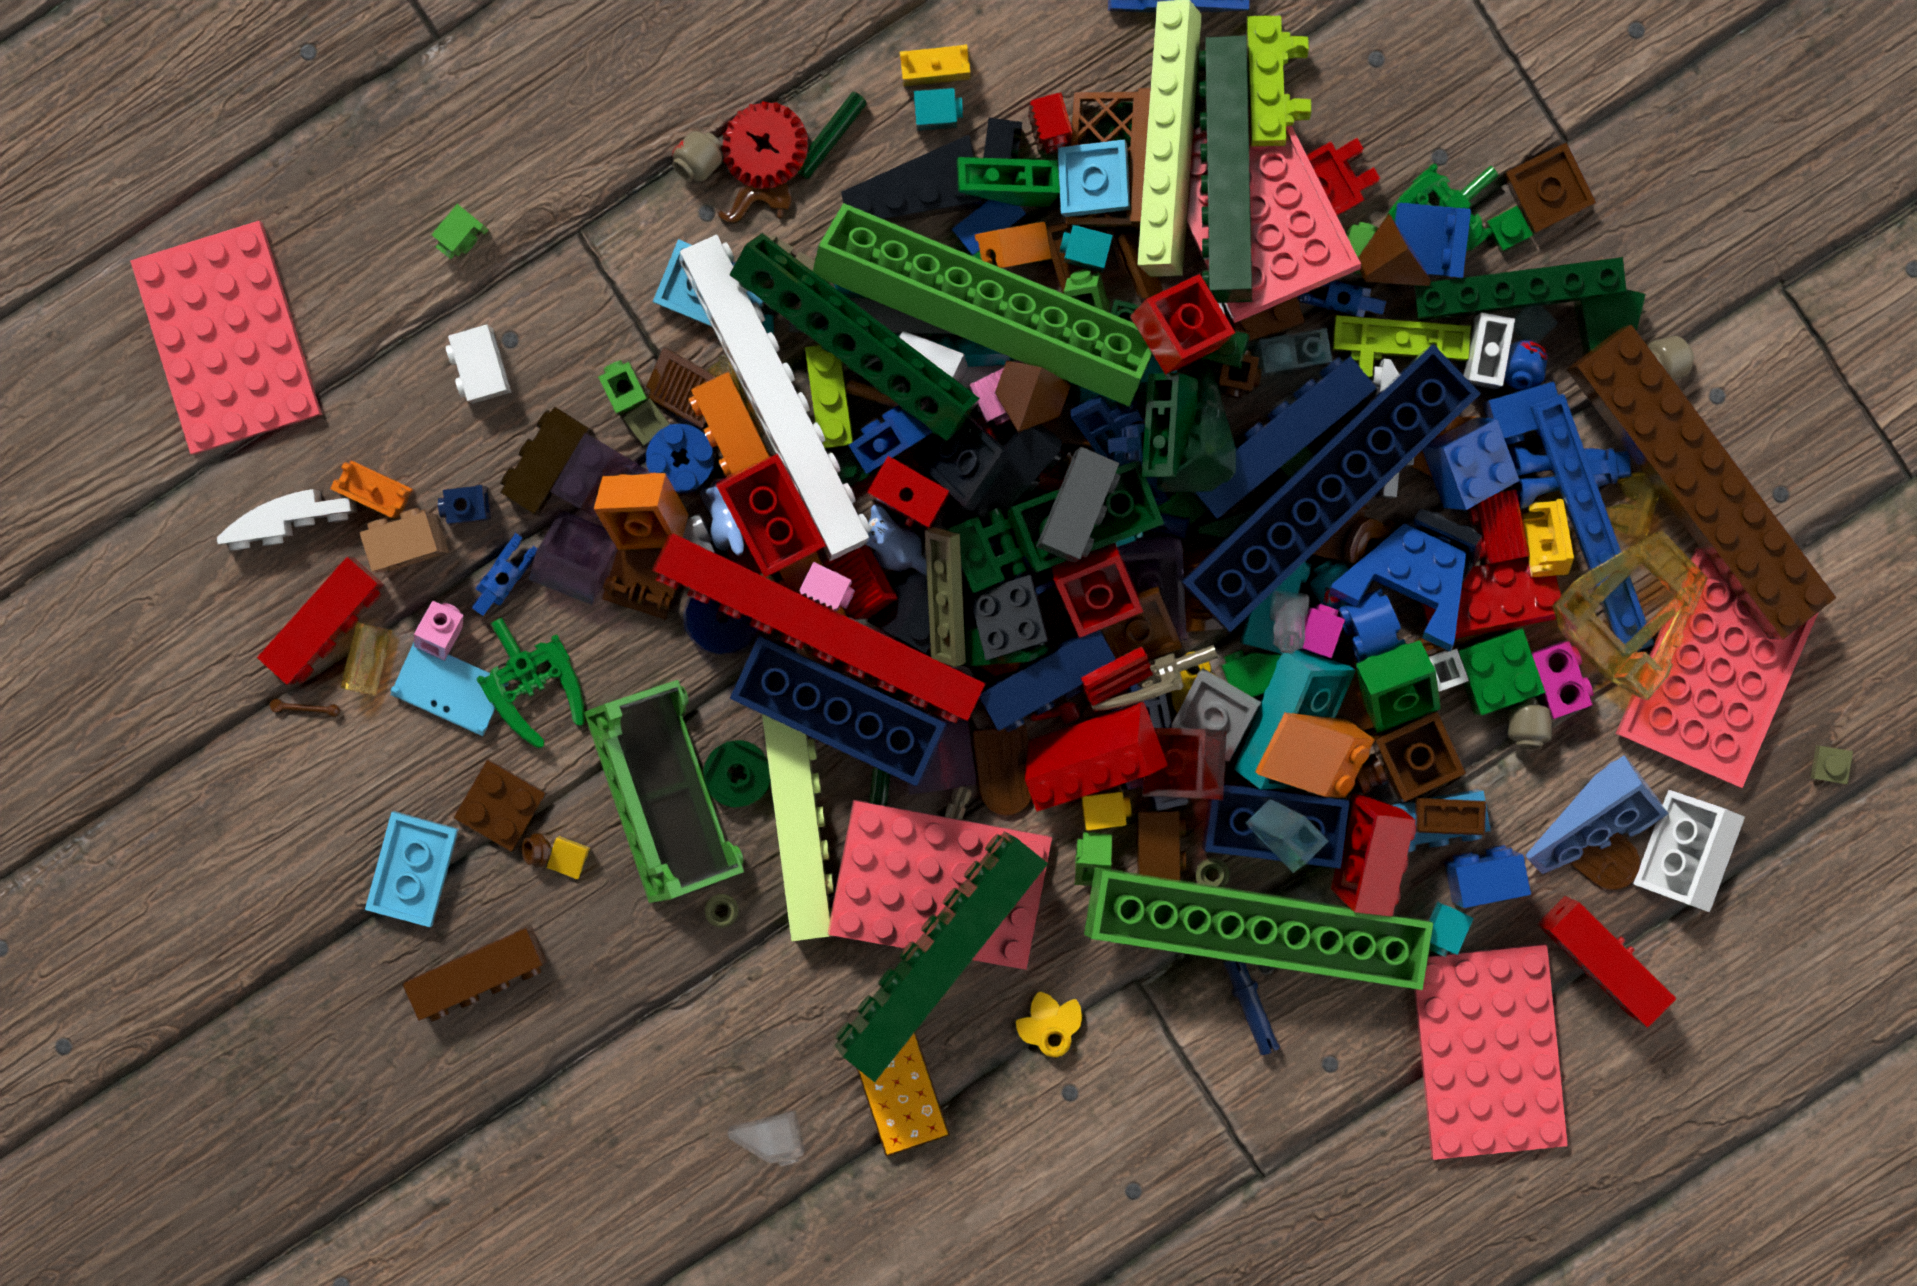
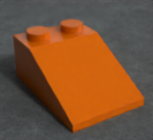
M1285 712L1255 772L1260 776L1324 797L1346 798L1355 784V778L1360 768L1369 757L1370 749L1375 739L1348 719Z

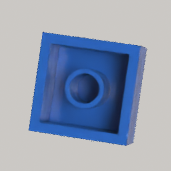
M1473 418L1432 440L1422 449L1444 508L1467 510L1520 481L1497 419Z
M1506 845L1486 848V854L1484 855L1473 854L1472 852L1452 855L1453 861L1444 862L1452 902L1463 908L1531 895L1524 856L1513 851L1512 848H1506Z

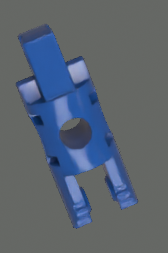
M1338 280L1322 285L1326 286L1324 299L1314 297V295L1308 293L1297 296L1298 302L1344 312L1357 317H1364L1365 311L1383 314L1386 305L1385 300L1370 297L1371 288L1348 284ZM1343 291L1347 292L1348 299L1343 303H1339L1337 300L1338 294Z
M517 533L513 535L491 569L475 588L481 595L473 604L472 609L484 616L493 602L501 606L513 586L540 552L538 548L533 546L525 553L519 565L509 560L508 558L521 543L522 537ZM504 572L508 575L509 579L505 582H500L496 575Z

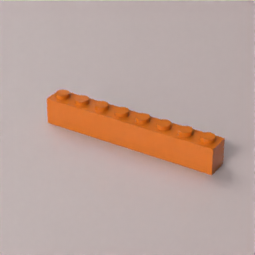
M729 371L691 389L694 396L688 398L696 416L703 415L709 426L703 430L711 447L713 448L718 445L724 457L718 461L726 477L770 457ZM815 551L779 570L783 580L778 582V584L801 594L800 588L813 562L823 566L817 552ZM840 607V609L836 611L847 617V614L842 607Z

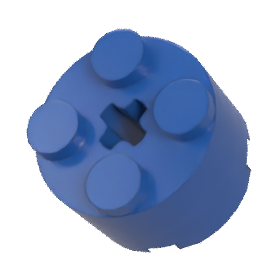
M670 424L658 431L651 439L646 452V466L649 473H666L676 493H692L705 487L713 478L717 469V454L715 447H711L706 435L696 427L687 424ZM685 450L688 451L686 457L690 459L689 463L676 467L678 461L674 459L677 453L682 454Z
M1381 588L1363 595L1357 607L1346 602L1343 603V607L1338 608L1340 618L1345 619L1342 631L1345 637L1352 636L1354 646L1352 653L1357 663L1364 661L1370 656H1378L1394 650L1402 644H1406L1405 639L1398 641L1396 633L1399 632L1398 630L1401 627L1386 595L1383 596Z

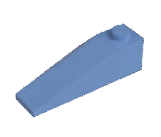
M1624 755L1618 760L1609 763L1606 768L1590 780L1528 851L1526 857L1544 874L1580 859L1583 854L1582 849L1588 845H1599L1600 849L1606 848L1611 845L1609 838L1617 832L1621 835L1627 833L1629 837L1641 833L1669 813L1638 770Z

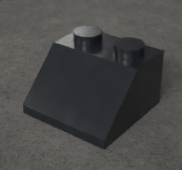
M911 568L902 572L896 571L889 583L898 599L872 615V617L868 618L867 622L926 655L931 646L927 576Z

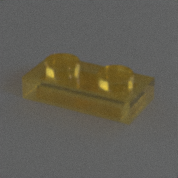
M357 622L340 688L376 695L392 630Z

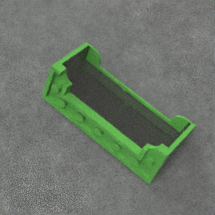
M679 680L600 705L584 712L649 903L673 899L744 872L742 867L743 855L739 847L733 846L729 841L725 842L682 716L686 711L689 699L685 688L680 686Z

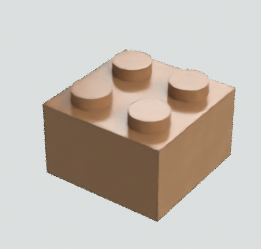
M415 508L400 513L401 519L397 521L384 518L368 523V530L359 533L371 571L388 573L448 554L449 550L438 515L429 513L426 509L420 510V508Z

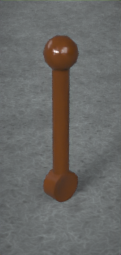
M274 699L270 702V709L273 712H281L283 710L327 713L330 717H336L340 713V708L336 704L325 707L284 703L281 699Z

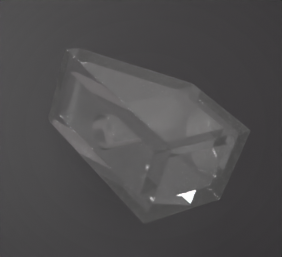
M796 1111L730 1126L727 1132L730 1140L770 1164L779 1162V1166H787L797 1163L799 1161L798 1157L803 1156L805 1151Z

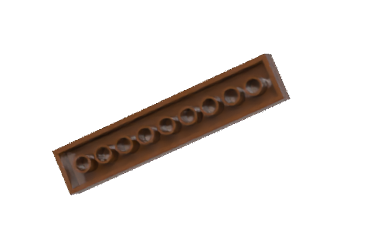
M1632 325L1619 328L1567 369L1568 373L1769 639H1785L1836 599V596Z

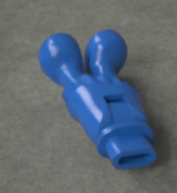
M1520 445L1510 447L1509 453L1518 476L1552 470L1547 455H1533ZM1584 448L1598 488L1609 483L1615 484L1618 479L1631 477L1628 451L1614 452L1613 448L1606 450ZM1555 476L1523 478L1513 484V490L1516 489L1520 509L1528 508L1539 495L1560 491Z

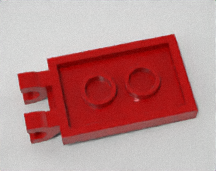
M1358 138L1353 139L1337 150L1332 141L1307 155L1337 216L1362 203L1364 198L1360 191L1369 188L1381 179L1374 167L1356 177L1347 162L1364 150Z

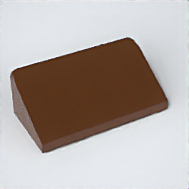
M1140 232L1122 234L1117 239L1120 251L1139 301L1143 303L1146 299L1164 290L1158 276L1150 277L1137 265Z

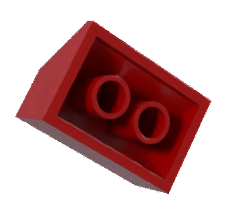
M778 453L716 483V487L764 577L826 546Z
M1359 794L1352 795L1347 817L1341 869L1335 868L1331 890L1355 913L1393 916L1394 908L1400 900L1401 893L1399 887L1402 874L1406 872L1408 867L1407 854L1410 841H1413L1416 834L1415 819L1401 808Z

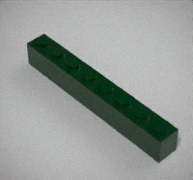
M1246 35L1205 37L1206 50L1199 51L1200 71H1206V81H1200V102H1206L1207 112L1200 113L1201 133H1207V143L1201 144V164H1207L1208 175H1201L1202 196H1208V206L1202 207V228H1209V238L1202 239L1203 259H1209V270L1203 271V280L1217 303L1252 302Z

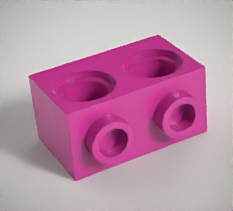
M1315 604L1314 608H1305L1291 647L1307 650L1326 658H1332L1345 619L1337 617L1339 610L1322 604Z
M1561 641L1531 652L1546 692L1539 696L1542 700V705L1550 709L1552 719L1592 705L1590 697L1594 696L1593 689L1588 678L1582 677L1578 666L1582 664V659L1575 645L1571 646L1570 641ZM1555 653L1559 654L1563 659V666L1558 672H1553L1548 664L1549 658ZM1566 685L1571 686L1574 690V699L1568 704L1562 702L1560 698L1561 689Z

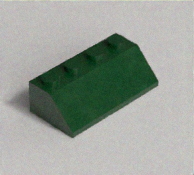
M1140 460L1117 468L1116 473L1120 475V479L1113 494L1107 493L1103 505L1107 506V511L1099 526L1094 524L1090 537L1094 538V543L1090 552L1164 524L1147 478L1142 477ZM1059 490L1013 506L1006 512L1017 544L1036 573L1067 561L1036 547Z

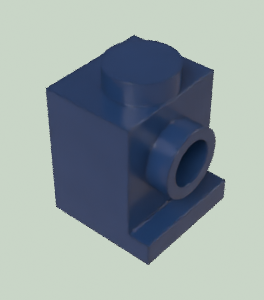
M475 485L443 490V497L438 498L440 518H446L447 524L451 525L491 520L488 487ZM461 498H464L467 502V507L463 511H459L456 508V502Z

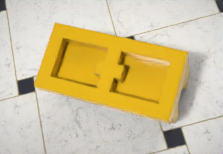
M967 44L900 51L903 87L970 80Z
M1557 499L1550 502L1532 503L1528 506L1530 513L1522 514L1529 551L1528 561L1531 577L1569 575L1574 555L1564 500Z

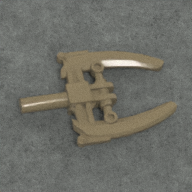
M1214 645L1177 659L1174 651L1148 660L1153 675L1138 683L1139 687L1143 689L1108 698L1092 706L1093 711L1125 707L1173 690H1181L1183 684L1180 672L1218 658Z

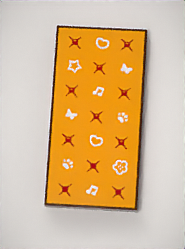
M916 1031L876 1082L857 1069L886 1157L950 1136Z

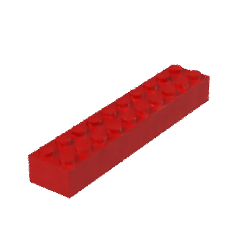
M674 533L668 535L652 569V572L658 574L655 581L672 589H676L679 584L689 589L687 596L703 604H708L709 600L719 603L718 611L735 619H739L741 615H744L751 619L749 626L766 634H771L772 630H775L782 634L780 638L782 642L797 649H802L803 645H806L813 649L810 655L826 663L833 664L834 660L842 662L844 664L841 670L853 676L864 679L867 674L874 678L872 685L893 694L898 689L905 693L902 699L924 709L929 704L935 707L933 714L947 721L957 723L958 718L968 721L985 686V683Z

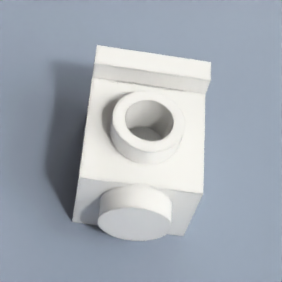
M1457 649L1442 651L1429 656L1436 670L1439 692L1469 681Z

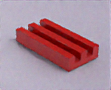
M1142 647L1081 678L1086 696L1092 706L1153 675L1150 663L1147 660V654Z

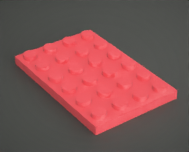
M1250 106L1248 108L1252 302L1225 303L1234 323L1361 269V263L1293 127H1286L1285 146H1251ZM1199 127L1193 130L1186 224L1202 256V239L1209 238V228H1202V207L1208 206V196H1202L1201 175H1208L1207 164H1201V144L1207 143V133H1201ZM1203 259L1209 270V259Z
M261 221L249 223L130 260L190 454L202 453L322 415Z
M1696 548L1616 731V735L1734 786L1743 788L1818 613L1785 639H1769L1702 549Z
M853 800L828 934L905 948L911 941L916 943L924 932L921 931L924 923L931 915L937 916L945 907L943 904L944 898L953 888L959 889L966 880L964 877L965 872L973 862L978 861L980 863L988 853L985 850L987 844L996 834L1001 836L1004 831L1011 834L1046 862H1048L1052 837ZM1046 867L972 959L973 961L1027 969Z
M1547 944L1459 952L1458 955L1447 953L1446 957L1440 954L1428 955L1423 990L1414 989L1431 1158L1437 1160L1568 1146Z

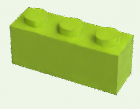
M820 345L805 347L815 423H818L825 437V441L822 444L826 451L848 448L849 444L854 441L843 363L835 355L825 351Z

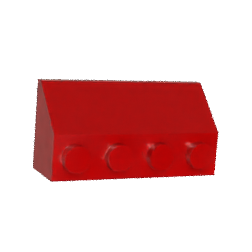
M1142 701L1030 740L1028 744L1025 782L1035 809L1038 812L1148 776L1168 766L1146 705Z

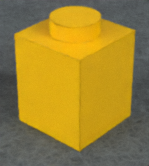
M1121 790L1093 793L1081 797L1086 831L1127 826L1126 817H1132L1130 798L1123 797Z

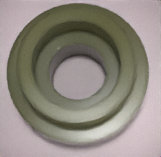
M1217 858L1203 860L1196 870V880L1199 884L1225 887L1230 879L1228 866ZM1213 868L1219 872V877L1216 881H1211L1208 878V872Z
M717 894L711 897L705 906V916L708 922L718 928L732 925L739 914L737 902L727 894ZM720 904L728 908V914L724 917L716 913V907Z

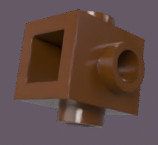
M1246 350L1241 369L1214 363L1211 378L1217 379L1215 388L1223 389L1222 395L1238 399H1242L1243 394L1248 395L1251 393L1253 387L1258 388L1261 379L1262 368L1257 367L1259 358L1251 356V351ZM1231 369H1238L1241 373L1240 380L1234 381L1230 379L1229 371Z

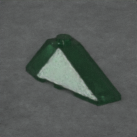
M1203 362L1187 375L1198 379L1196 415L1176 478H1157V489L1161 492H1211L1222 483L1228 482L1236 473V449L1211 362Z

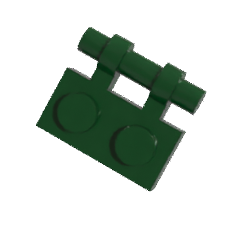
M1000 507L987 512L992 523L989 527L983 529L977 516L946 529V531L960 534L961 567L972 593L1005 580L1000 569L1005 564L1009 563L1014 576L1026 571L1022 561L1024 554L1020 547L1017 548L1009 530L1012 528L1009 519L1004 518ZM997 535L1005 553L998 557H995L988 538Z

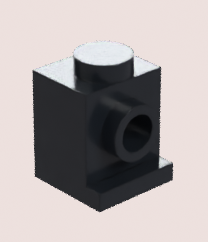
M989 117L983 158L1017 159L1020 138H1014V134L1021 135L1022 122Z

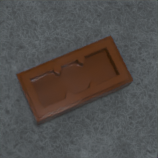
M1416 798V833L1485 835L1486 801Z

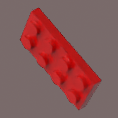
M1528 556L1474 566L1461 588L1455 639L1565 618L1566 609L1556 575L1531 577ZM1421 603L1426 625H1428L1436 610Z

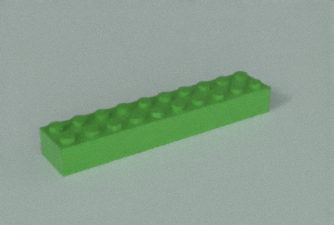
M845 203L841 206L818 246L813 272L822 279L1018 361L1042 367L1059 378L1129 407L1153 355L1136 325L1128 320Z
M1095 867L1084 935L1091 939L1423 990L1433 922L1395 914L1391 917L1355 913L1350 907Z

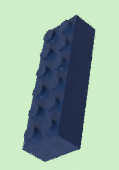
M1351 356L1345 361H1342L1339 357L1319 372L1322 377L1320 381L1316 383L1311 379L1292 394L1296 398L1292 404L1285 400L1267 415L1270 422L1264 427L1258 422L1240 437L1244 441L1242 445L1236 448L1232 444L1214 458L1218 463L1210 470L1206 465L1188 479L1191 486L1187 490L1204 509V514L1210 521L1219 518L1376 389V386Z
M758 636L730 696L731 700L915 786L921 785L949 723L761 636Z

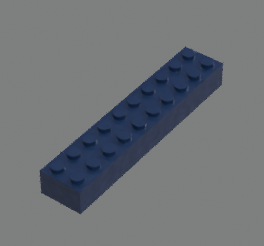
M1434 344L1430 345L1190 572L1180 584L1226 632H1231L1481 393Z

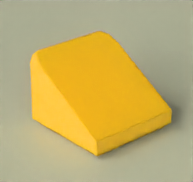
M558 836L553 844L546 868L579 879L590 847Z

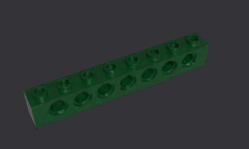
M763 233L744 246L729 274L739 282L741 287L755 294L771 310L778 312L793 323L796 329L814 339L825 351L835 355L851 371L861 375L873 384L880 393L894 400L906 413L913 415L928 426L934 434L948 441L963 426L979 401V397Z

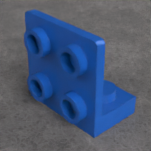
M1398 203L1396 206L1395 223L1416 253L1427 274L1463 278L1471 209Z

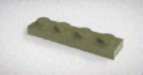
M933 527L925 531L931 658L958 667L966 663L960 534Z

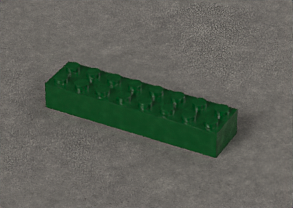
M1004 831L1001 836L996 834L989 841L985 848L988 853L980 863L975 861L970 865L964 874L966 880L959 889L953 888L943 900L945 907L937 916L931 915L922 926L921 931L924 932L916 943L911 941L900 954L902 961L894 970L890 968L884 973L878 983L881 987L873 997L868 995L861 1002L857 1009V1012L860 1014L852 1024L847 1022L838 1031L835 1037L838 1040L835 1047L841 1056L872 1081L876 1082L1048 865L1045 860L1011 834Z

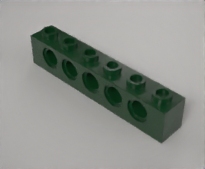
M1623 257L1430 282L1429 286L1415 285L1417 313L1420 321L1624 296L1627 293Z

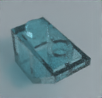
M1327 328L1260 339L1255 344L1257 357L1259 358V368H1262L1261 377L1297 371L1332 362Z
M1271 799L1246 822L1252 831L1293 873L1304 866L1328 842L1304 815Z

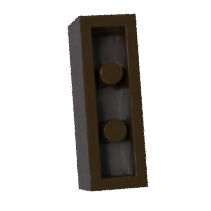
M555 406L551 412L546 410L536 426L540 430L533 440L530 438L526 440L518 454L522 457L515 469L510 467L500 482L504 486L500 493L536 515L541 514L593 432L592 429Z

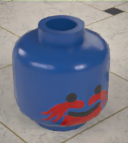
M1527 339L1510 344L1504 382L1518 390L1540 386L1545 379L1548 360L1545 349L1535 341Z

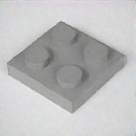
M1202 669L1188 692L1171 728L1229 762L1237 751L1261 702L1207 670Z

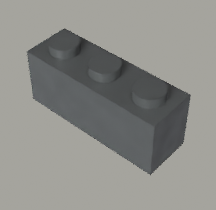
M1083 447L1075 451L1036 545L1037 548L1072 563L1080 560L1081 556L1085 558L1088 556L1094 543V538L1090 537L1094 524L1099 526L1107 511V506L1103 505L1107 493L1113 494L1120 479V475L1116 473L1119 466L1118 462Z

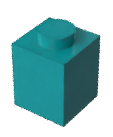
M955 88L914 91L917 131L957 128V118H963L962 97L955 98Z
M1073 225L1071 234L1064 232L1059 252L1065 253L1063 263L1103 273L1113 235Z
M1437 901L1429 919L1430 922H1433L1429 950L1445 957L1448 951L1458 955L1474 917Z

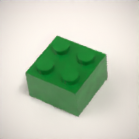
M1523 628L1512 629L1457 649L1469 680L1464 682L1463 685L1475 715H1484L1546 693Z
M1421 640L1410 644H1402L1394 650L1378 656H1370L1364 661L1356 663L1362 702L1377 733L1441 709L1436 670Z

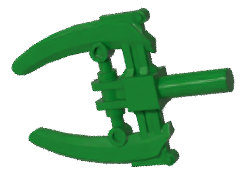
M1431 164L1412 181L1413 184L1398 198L1388 214L1390 213L1395 221L1398 203L1431 205L1428 201V194L1432 191L1439 198V206L1470 209L1471 203L1469 201L1494 181L1499 174L1492 166H1489L1460 191L1459 189H1451L1447 184L1450 182L1448 177L1439 175L1437 173L1438 166ZM1472 213L1470 214L1466 252L1468 250L1472 251L1492 234L1490 228L1485 229L1482 226V218L1478 213L1475 216Z
M502 617L490 623L510 659L507 660L506 666L499 670L498 666L491 669L489 676L485 678L484 676H478L477 683H479L489 703H493L500 716L510 728L534 747H543V738L528 725L512 702L521 694L523 696L528 694L531 697L534 695L533 690L536 688L539 691L545 689L543 685L547 683L546 681L559 677L565 690L574 724L577 726L583 725L584 704L580 685L569 662L570 657L562 645L559 636L553 635L549 643L540 642L536 644L535 647L537 649L533 652H527L526 650L521 652ZM548 660L552 667L548 672L537 675L538 665ZM511 680L521 682L518 688L513 691L506 692L503 685Z

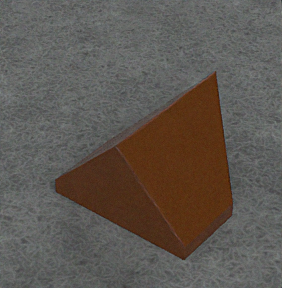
M1389 213L1358 256L1361 263L1360 272L1365 282L1429 286L1431 279L1424 266Z
M1006 361L994 394L997 395L1015 428L1020 432L1060 417L1071 384L1042 367Z

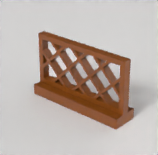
M1138 88V92H1074L1071 146L1080 145V140L1089 131L1101 142L1113 141L1123 130L1131 138V146L1127 148L1128 157L1130 156L1128 167L1131 210L1126 211V218H1112L1107 212L1102 213L1106 218H1097L1101 213L1090 214L1087 218L1066 217L1067 227H1073V225L1080 227H1135L1136 230H1140L1151 88ZM1121 101H1133V112L1121 122L1112 110ZM1082 102H1097L1103 110L1088 122L1082 116ZM1109 114L1119 126L1104 139L1094 127ZM1081 121L1086 125V126H1084L1082 129H1081ZM1132 123V130L1130 131L1127 127Z

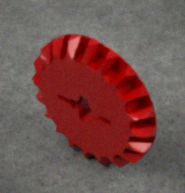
M765 101L755 105L749 104L746 109L737 111V115L733 120L728 121V128L723 133V146H721L724 156L723 161L729 172L738 181L749 187L768 189L780 186L797 174L806 159L808 152L807 131L801 119L789 107H785L777 102L768 103ZM751 136L762 140L769 136V143L779 153L776 154L772 150L764 148L761 152H758L760 147Z

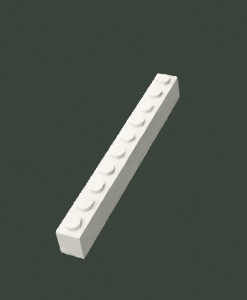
M716 234L681 250L679 262L775 453L779 454L826 546L823 549L829 561H832L866 545L869 539L868 533L871 532L870 526L863 514H857L852 504L856 502L855 496L848 483L842 484L837 474L840 472L839 464L833 453L827 454L822 444L825 441V437L817 422L811 423L806 413L810 411L808 402L802 392L796 393L791 383L795 381L793 372L787 362L781 363L776 353L780 351L777 340L772 332L766 333L761 323L765 321L761 308L757 302L751 303L746 293L748 290L741 287L739 282L729 275L733 268L731 262L734 261V256L727 242L722 244Z

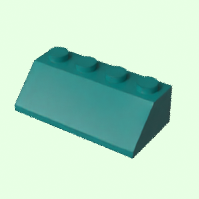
M1283 650L1281 657L1277 661L1270 684L1264 692V698L1257 715L1252 721L1246 741L1240 749L1234 770L1260 790L1297 788L1260 776L1255 771L1284 713L1335 718L1356 670L1351 666L1307 650Z

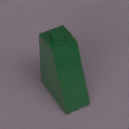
M1627 289V293L1624 296L1574 302L1584 356L1619 328L1632 325L1637 331L1646 294Z

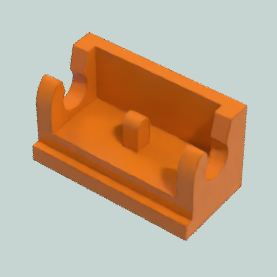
M1045 222L975 234V240L979 243L981 259L992 264L991 250H993L999 268L1052 259Z
M352 460L350 463H343L341 466L343 470L339 480L333 481L331 490L391 518H400V513L404 510L413 490L412 488Z

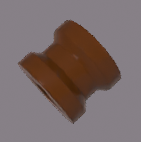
M1374 753L1369 755L1355 778V782L1363 795L1370 793L1371 789L1377 785L1384 786L1389 783L1386 773Z

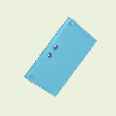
M414 642L395 685L390 691V695L481 736L485 734L496 709L492 702L489 703L482 688L477 683L478 676H484L485 678L490 675V672L448 654L444 661L414 647ZM509 682L503 684L504 687H507Z

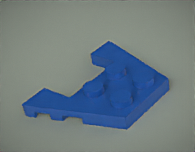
M1404 523L1332 584L1329 594L1357 607L1371 581H1377L1435 609L1436 611L1427 625L1422 638L1451 651L1455 641L1466 552Z

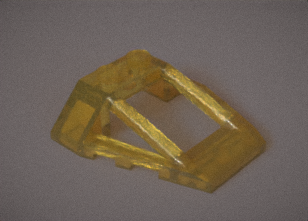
M1658 531L1576 579L1553 605L1560 632L1605 678L1641 699L1648 700L1669 676L1673 666L1671 660L1676 648L1682 644L1684 635H1682L1689 615L1694 614L1708 577L1663 531ZM1642 563L1674 597L1624 644L1593 612ZM1603 579H1605L1591 594L1587 592L1592 587L1601 582ZM1675 615L1653 659L1646 652H1637Z

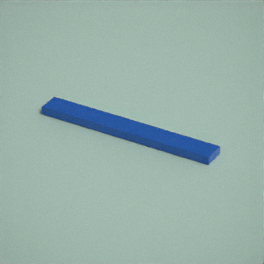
M1559 394L1530 406L1620 656L1624 658L1655 645L1565 395Z

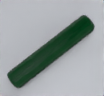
M854 91L848 96L809 146L806 159L797 172L805 179L810 178L864 109L867 102L859 93Z

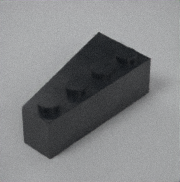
M968 134L841 191L843 203L891 223L981 207V197L958 192L957 158H973L970 135Z

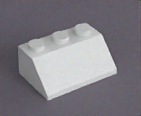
M1668 790L1663 806L1669 814L1655 824L1634 885L1710 912L1745 817L1725 808Z

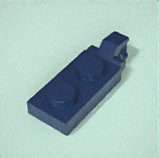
M1145 422L1125 426V428L1121 429L1122 437L1108 439L1109 453L1123 452V459L1127 461L1143 460Z

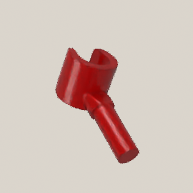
M1066 702L1038 716L1036 713H1031L1032 721L1061 715L1064 724L1078 719L1081 714L1075 703Z

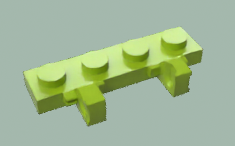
M1247 16L1251 146H1285L1286 127L1293 126L1294 121L1310 120L1311 99L1294 98L1290 100V94L1284 95L1283 64H1287L1288 59L1308 57V37H1290V32H1282L1281 16Z
M1336 315L1334 317L1332 351L1350 352V356L1354 361H1357L1358 366L1369 379L1373 375L1374 359L1380 360L1382 355L1416 358L1432 344L1448 360L1466 362L1469 360L1471 326Z

